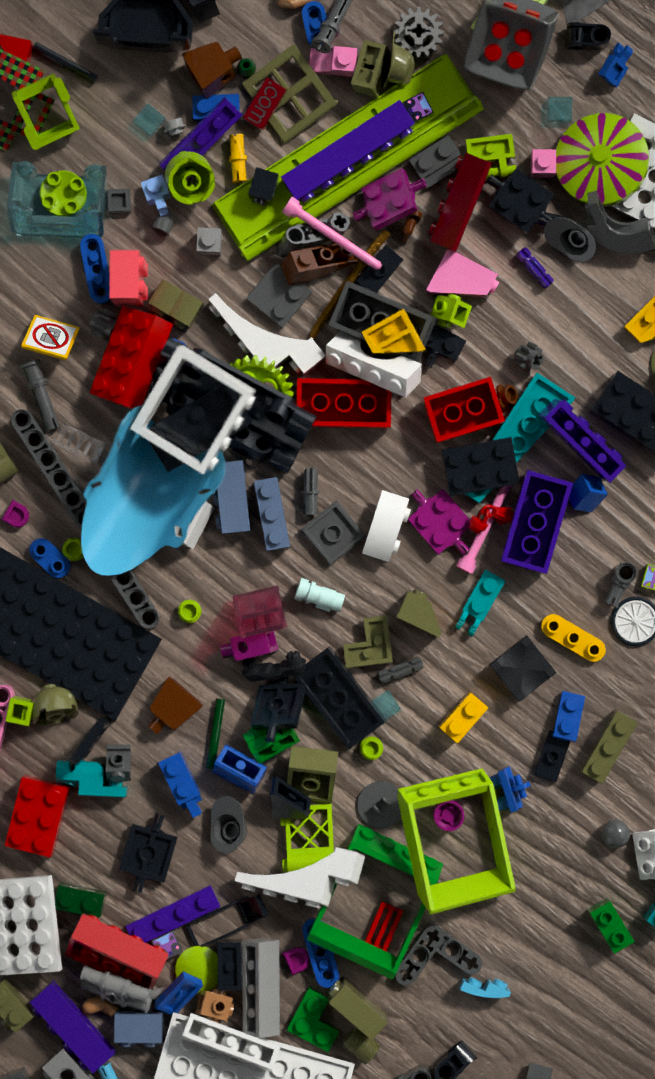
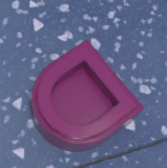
M12 500L1 520L13 527L20 528L28 523L30 513L25 506Z
M294 947L283 952L292 975L308 967L310 957L305 948Z

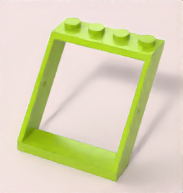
M483 768L398 789L397 799L417 893L430 914L515 892L516 888L494 785ZM481 793L497 868L430 885L414 809Z

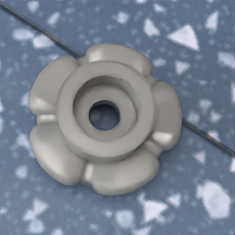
M182 118L165 122L166 130H164V133L169 132L170 136L184 133L182 128H185L186 124H183Z

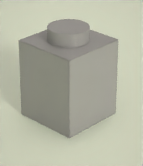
M198 227L197 254L221 256L222 230L219 228Z

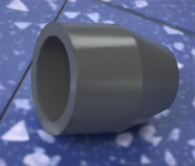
M171 212L164 216L159 214L151 229L160 235L169 236L173 227L174 215Z

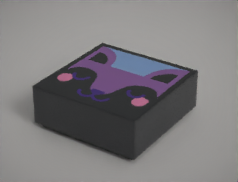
M424 92L402 102L415 123L434 114Z

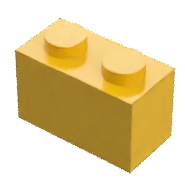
M469 691L438 727L458 744L486 712L488 707Z

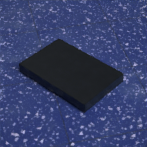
M104 716L95 723L70 760L79 764L87 758L111 724L108 718Z

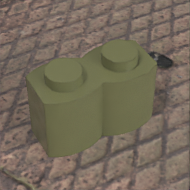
M164 279L161 280L149 301V304L153 306L152 312L161 317H164L165 314L172 317L171 323L182 329L185 326L191 328L204 305L199 299Z

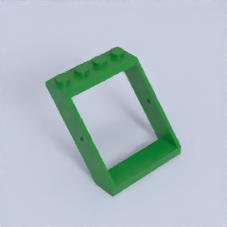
M358 824L347 850L353 851V849H356L414 876L407 846ZM423 854L429 884H437L443 863ZM337 883L334 884L332 895L335 891ZM421 901L397 956L322 922L321 919L327 908L324 905H321L307 940L393 980L426 907Z

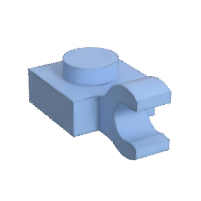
M163 175L140 182L149 206L156 204L160 216L169 214L165 200L171 198Z

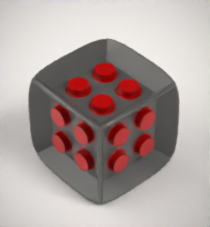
M484 0V5L472 32L463 67L475 75L506 86L523 90L533 89L537 81V74L546 57L559 13L533 0Z

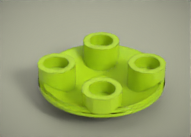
M65 170L51 172L42 182L40 200L44 208L52 215L58 217L72 216L79 212L85 204L87 197L86 187L83 180L75 173Z
M193 946L186 949L180 954L176 962V977L182 972H186L202 980L203 987L197 993H200V991H210L218 984V955L213 949L205 946Z

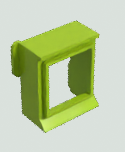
M54 73L12 92L13 99L26 124L24 133L32 149L37 150L80 129L68 104L70 95L62 79L56 78ZM54 87L69 120L37 134L22 101Z

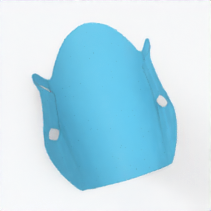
M144 404L134 408L123 419L114 445L99 475L88 484L84 491L87 504L81 530L82 553L90 569L100 575L111 576L125 573L146 561L163 546L180 547L185 541L191 521L206 500L221 484L224 477L225 459L222 451L217 456L219 462L213 471L209 470L207 473L202 474L186 463H183L167 472L150 442L130 429ZM151 419L146 428L155 424V422ZM210 448L194 458L202 462ZM98 482L94 488H91L92 484ZM211 489V491L205 494H199L201 490ZM175 526L181 528L182 537L176 536Z

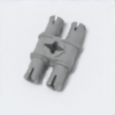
M88 966L83 968L80 976L82 981L81 990L99 995L102 1001L108 1000L113 1004L121 1005L122 1008L129 1006L148 1013L152 1003L150 998L152 989L136 985L130 978L125 979L120 975L111 974V971L103 973Z

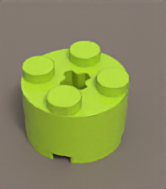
M182 151L174 156L166 167V183L173 197L179 202L188 205L203 202L212 194L215 187L214 173L208 161L202 155L195 152ZM192 175L194 176V179H193V180H192V179L186 180V177H187V176H192Z

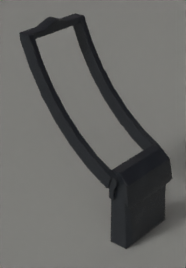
M260 894L235 900L184 925L193 945L204 947L249 926L254 921L267 917L269 914ZM236 903L245 925L199 945L189 924Z

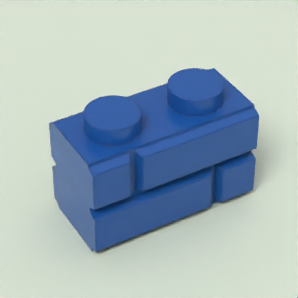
M225 745L214 763L212 772L254 795L265 776L267 767L260 763H255V760Z

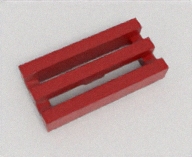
M381 901L365 942L387 951L403 910ZM384 908H387L389 910L375 942L372 943L370 942ZM394 911L397 914L386 937V940L383 944V947L379 946L380 941L383 937V934L389 923L391 915Z

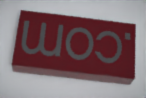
M266 77L243 118L264 130L286 94L287 89Z

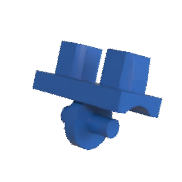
M510 766L501 769L497 774L490 777L494 789L503 787L505 793L504 796L496 798L499 811L510 810L515 812L523 807L521 799L527 797L525 788L531 786L530 781L522 782L520 774L513 776Z

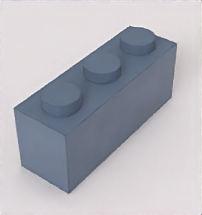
M243 460L225 462L223 480L217 487V492L213 493L214 505L219 506L220 515L216 516L217 530L222 529V534L251 531Z
M273 477L254 481L267 551L290 547L278 478Z

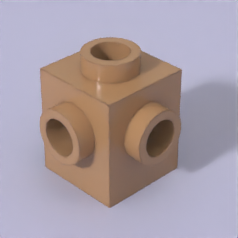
M213 988L212 992L200 991L195 1014L205 1016L206 1019L216 1023L227 1021L234 1010L233 998L226 996V991H218Z

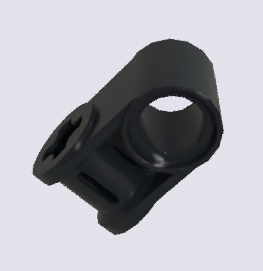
M582 22L567 23V29H569L568 43L565 46L567 49L603 50L609 45L611 30L606 25ZM599 32L603 33L606 36V40L598 42L595 40L594 35Z

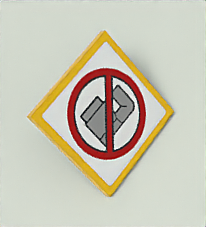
M34 315L21 348L67 361L80 327Z

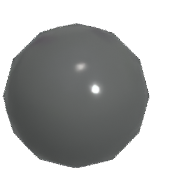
M612 819L606 825L601 839L609 848H621L628 843L630 831L628 825L622 820Z

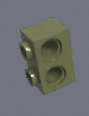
M364 40L351 81L355 93L374 98L379 97L391 57L387 45Z

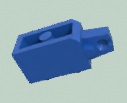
M179 751L159 761L158 764L178 806L181 805L182 809L188 807L193 818L201 815L202 811L197 803L202 800L201 792L182 752Z

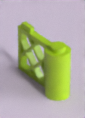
M332 804L310 805V810L313 811L298 828L290 821V818H280L281 826H286L287 859H282L283 873L296 871L315 864L334 852ZM327 809L328 819L320 826L311 816L317 810ZM308 820L319 828L310 839L300 831V828ZM327 823H328V832H326V831L323 829ZM290 825L295 829V831L292 834ZM322 831L329 837V847H318L312 840ZM297 832L308 840L302 848L291 849V838ZM309 843H311L315 848H306V847L308 846Z

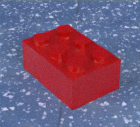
M491 376L429 395L422 399L436 444L505 422Z
M28 775L22 776L5 846L51 858L54 855L71 786Z

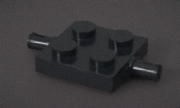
M516 168L504 182H501L493 175L486 181V183L497 190L496 196L490 203L489 208L525 234L539 221L546 224L551 219H554L546 213L547 206L554 198V194Z
M289 677L279 678L277 683L271 685H259L250 726L253 730H267L265 741L268 743L275 742L278 730L297 729L306 688L303 684L288 683Z
M155 813L152 826L145 827L133 823L119 869L130 872L136 877L132 890L136 892L140 883L138 893H142L145 880L153 879L164 883L178 836L168 834L161 829L165 817L162 814L158 823L159 814Z

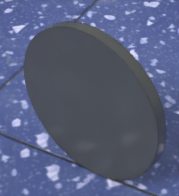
M377 781L367 785L362 790L358 798V811L365 823L375 828H388L399 821L401 813L397 799L398 788L395 785L385 781Z

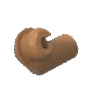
M277 0V5L281 8L297 9L305 6L311 0Z
M100 996L87 999L83 1003L81 1011L85 1016H91L92 1013L102 1011L112 1018L118 1007L107 1000L102 1001Z

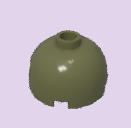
M55 684L42 687V690L32 698L31 702L34 703L31 715L33 724L38 721L39 726H53L65 723L62 718L70 716L72 720L78 715L77 702L73 694L63 687H56Z

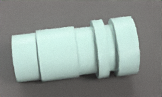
M304 578L300 579L294 596V600L300 602L304 600L306 604H316V608L330 612V609L340 612L345 598L344 594L323 586H317L316 582L313 581L309 583V580Z

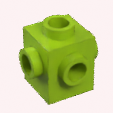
M448 293L447 297L437 295L430 315L437 318V325L447 329H451V326L465 328L472 306L460 301L461 297Z

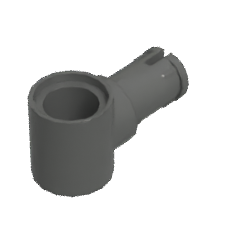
M629 562L619 563L614 568V576L611 580L613 584L604 600L605 603L611 604V606L618 608L625 589L629 588L631 582L637 576L636 567ZM623 566H627L631 570V575L626 580L622 579L619 575V571Z

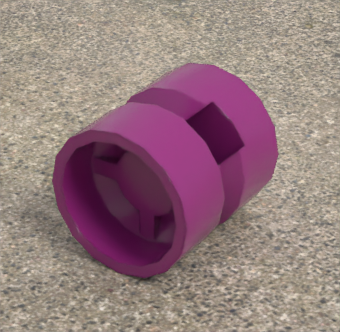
M456 800L435 804L433 807V819L437 826L444 831H454L464 822V811Z

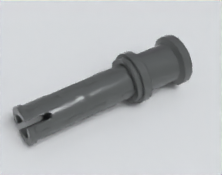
M353 0L336 1L328 19L321 23L319 34L311 42L317 51L321 53H329L331 51V44L334 38L338 37L340 33L339 26Z
M37 359L20 365V368L24 369L28 381L27 388L32 390L45 430L49 431L60 427V424L56 418L45 386L47 378L43 377L39 365L41 361Z

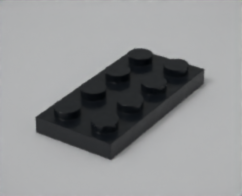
M330 646L307 662L302 674L293 676L298 684L305 686L307 696L348 749L352 748L387 721Z

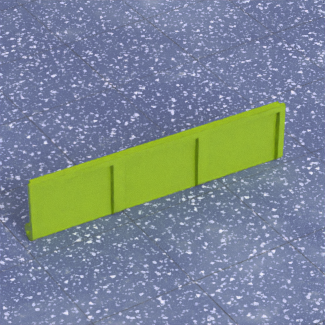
M445 54L414 73L408 84L399 83L378 98H375L266 168L265 170L279 174V181L271 205L267 203L265 206L254 204L252 199L248 197L253 177L215 201L211 206L242 252L241 256L250 261L281 241L282 236L290 227L305 223L298 217H288L282 213L292 196L281 181V176L398 100L404 102L424 92L434 114L415 123V127L412 129L413 133L407 138L401 140L399 137L392 142L394 145L387 151L381 152L379 150L373 154L374 158L365 165L359 163L353 167L354 171L345 178L339 176L333 180L334 184L324 191L319 189L314 192L315 197L304 204L302 201L299 202L302 206L301 209L317 218L483 111L484 108L481 101L476 95H473L449 56Z

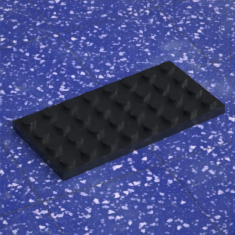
M0 547V656L44 681L55 684L56 687H63L69 690L76 699L116 721L161 643L162 638Z

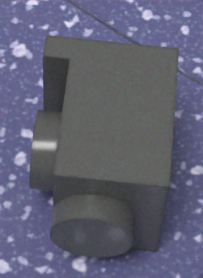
M107 745V781L115 783L131 781V745Z

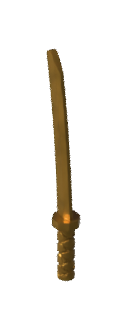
M383 229L365 252L374 256L391 234ZM362 260L355 265L313 325L310 333V338L313 340L335 309L346 281L353 283L367 265Z

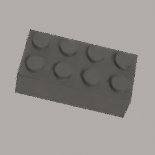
M346 281L329 326L365 340L362 334L364 330L405 309L425 347L437 318L360 285ZM423 351L393 353L419 362Z

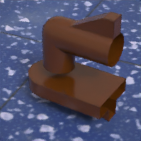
M419 211L406 216L408 218H406L402 231V243L406 244L408 238L412 236L416 220L421 221L422 213Z

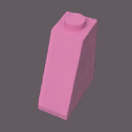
M447 249L425 293L447 296L450 293L461 297L486 298L488 293L493 294L497 288L499 281L495 279L498 274Z

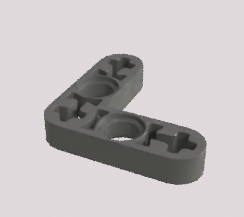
M430 924L423 929L403 958L395 977L401 985H411L435 952L468 974L478 973L482 967V960L475 951L441 927ZM437 930L439 939H433L429 943V946L433 947L430 951L420 941L423 940L426 943L429 939L427 932ZM449 943H455L459 946V951L454 956L448 955L445 951ZM418 948L426 952V957L423 961H416L413 958V952ZM463 950L468 951L464 954L467 958H476V967L471 966L467 968L468 964L462 958L460 962L456 961L461 957ZM409 959L419 968L416 970L413 966L410 971L412 977L410 979L406 977L403 980L401 979L402 974L400 971L408 969L410 964L406 963V961Z

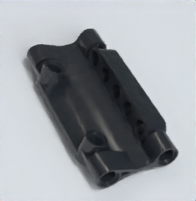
M172 338L168 339L160 354L156 371L145 397L146 399H148L177 347L183 345ZM200 348L190 349L256 390L253 395L255 400L249 410L245 409L252 422L229 437L232 440L228 448L257 463H263L269 458L271 459L269 465L288 474L317 416L295 405L294 399L289 395L281 393L208 354L205 350ZM185 360L159 406H162L165 402L167 404L166 412L170 415L223 384V382ZM235 391L236 395H237L238 398L240 399V397L242 396V394H240L239 392ZM174 402H178L182 404V406H178ZM236 435H240L244 437V439H240ZM257 446H261L265 450H260Z

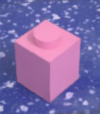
M532 149L530 154V178H554L556 174V149Z

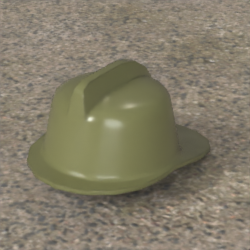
M393 31L391 62L384 87H386L387 82L408 84L414 70L415 62L412 54L394 43L395 31Z

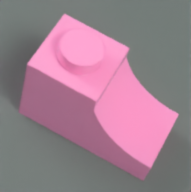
M334 46L329 53H321L315 48H311L309 65L316 74L353 77L357 61V48Z

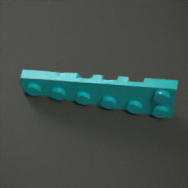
M536 373L493 440L512 437L517 463L549 428L538 415L554 399L561 401L564 399L571 404L576 397L539 373ZM492 489L465 494L480 503Z

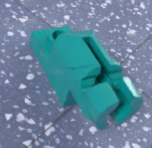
M57 761L56 783L74 787L78 784L79 795L126 797L128 795V786H123V782L115 783L109 781L108 785H105V766L99 762L82 761L79 764L75 763V769L72 770L70 761Z

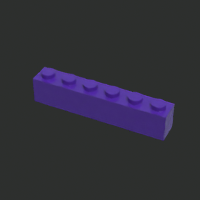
M398 100L281 176V181L291 196L300 202L302 201L304 204L315 197L314 192L319 189L324 191L334 184V179L339 176L345 178L354 171L353 167L359 163L365 165L374 158L373 154L379 150L385 152L394 145L392 142L399 137L403 140L413 133L412 129L415 127V122L402 102Z

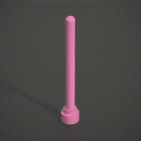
M291 197L282 211L283 214L288 217H298L373 269L379 270L381 268L380 261L301 209L300 201Z
M511 485L500 487L492 503L493 506H502ZM488 518L486 530L482 531L481 534L477 533L467 555L459 559L456 565L457 568L473 575L477 567L475 565V558L494 522L492 518Z

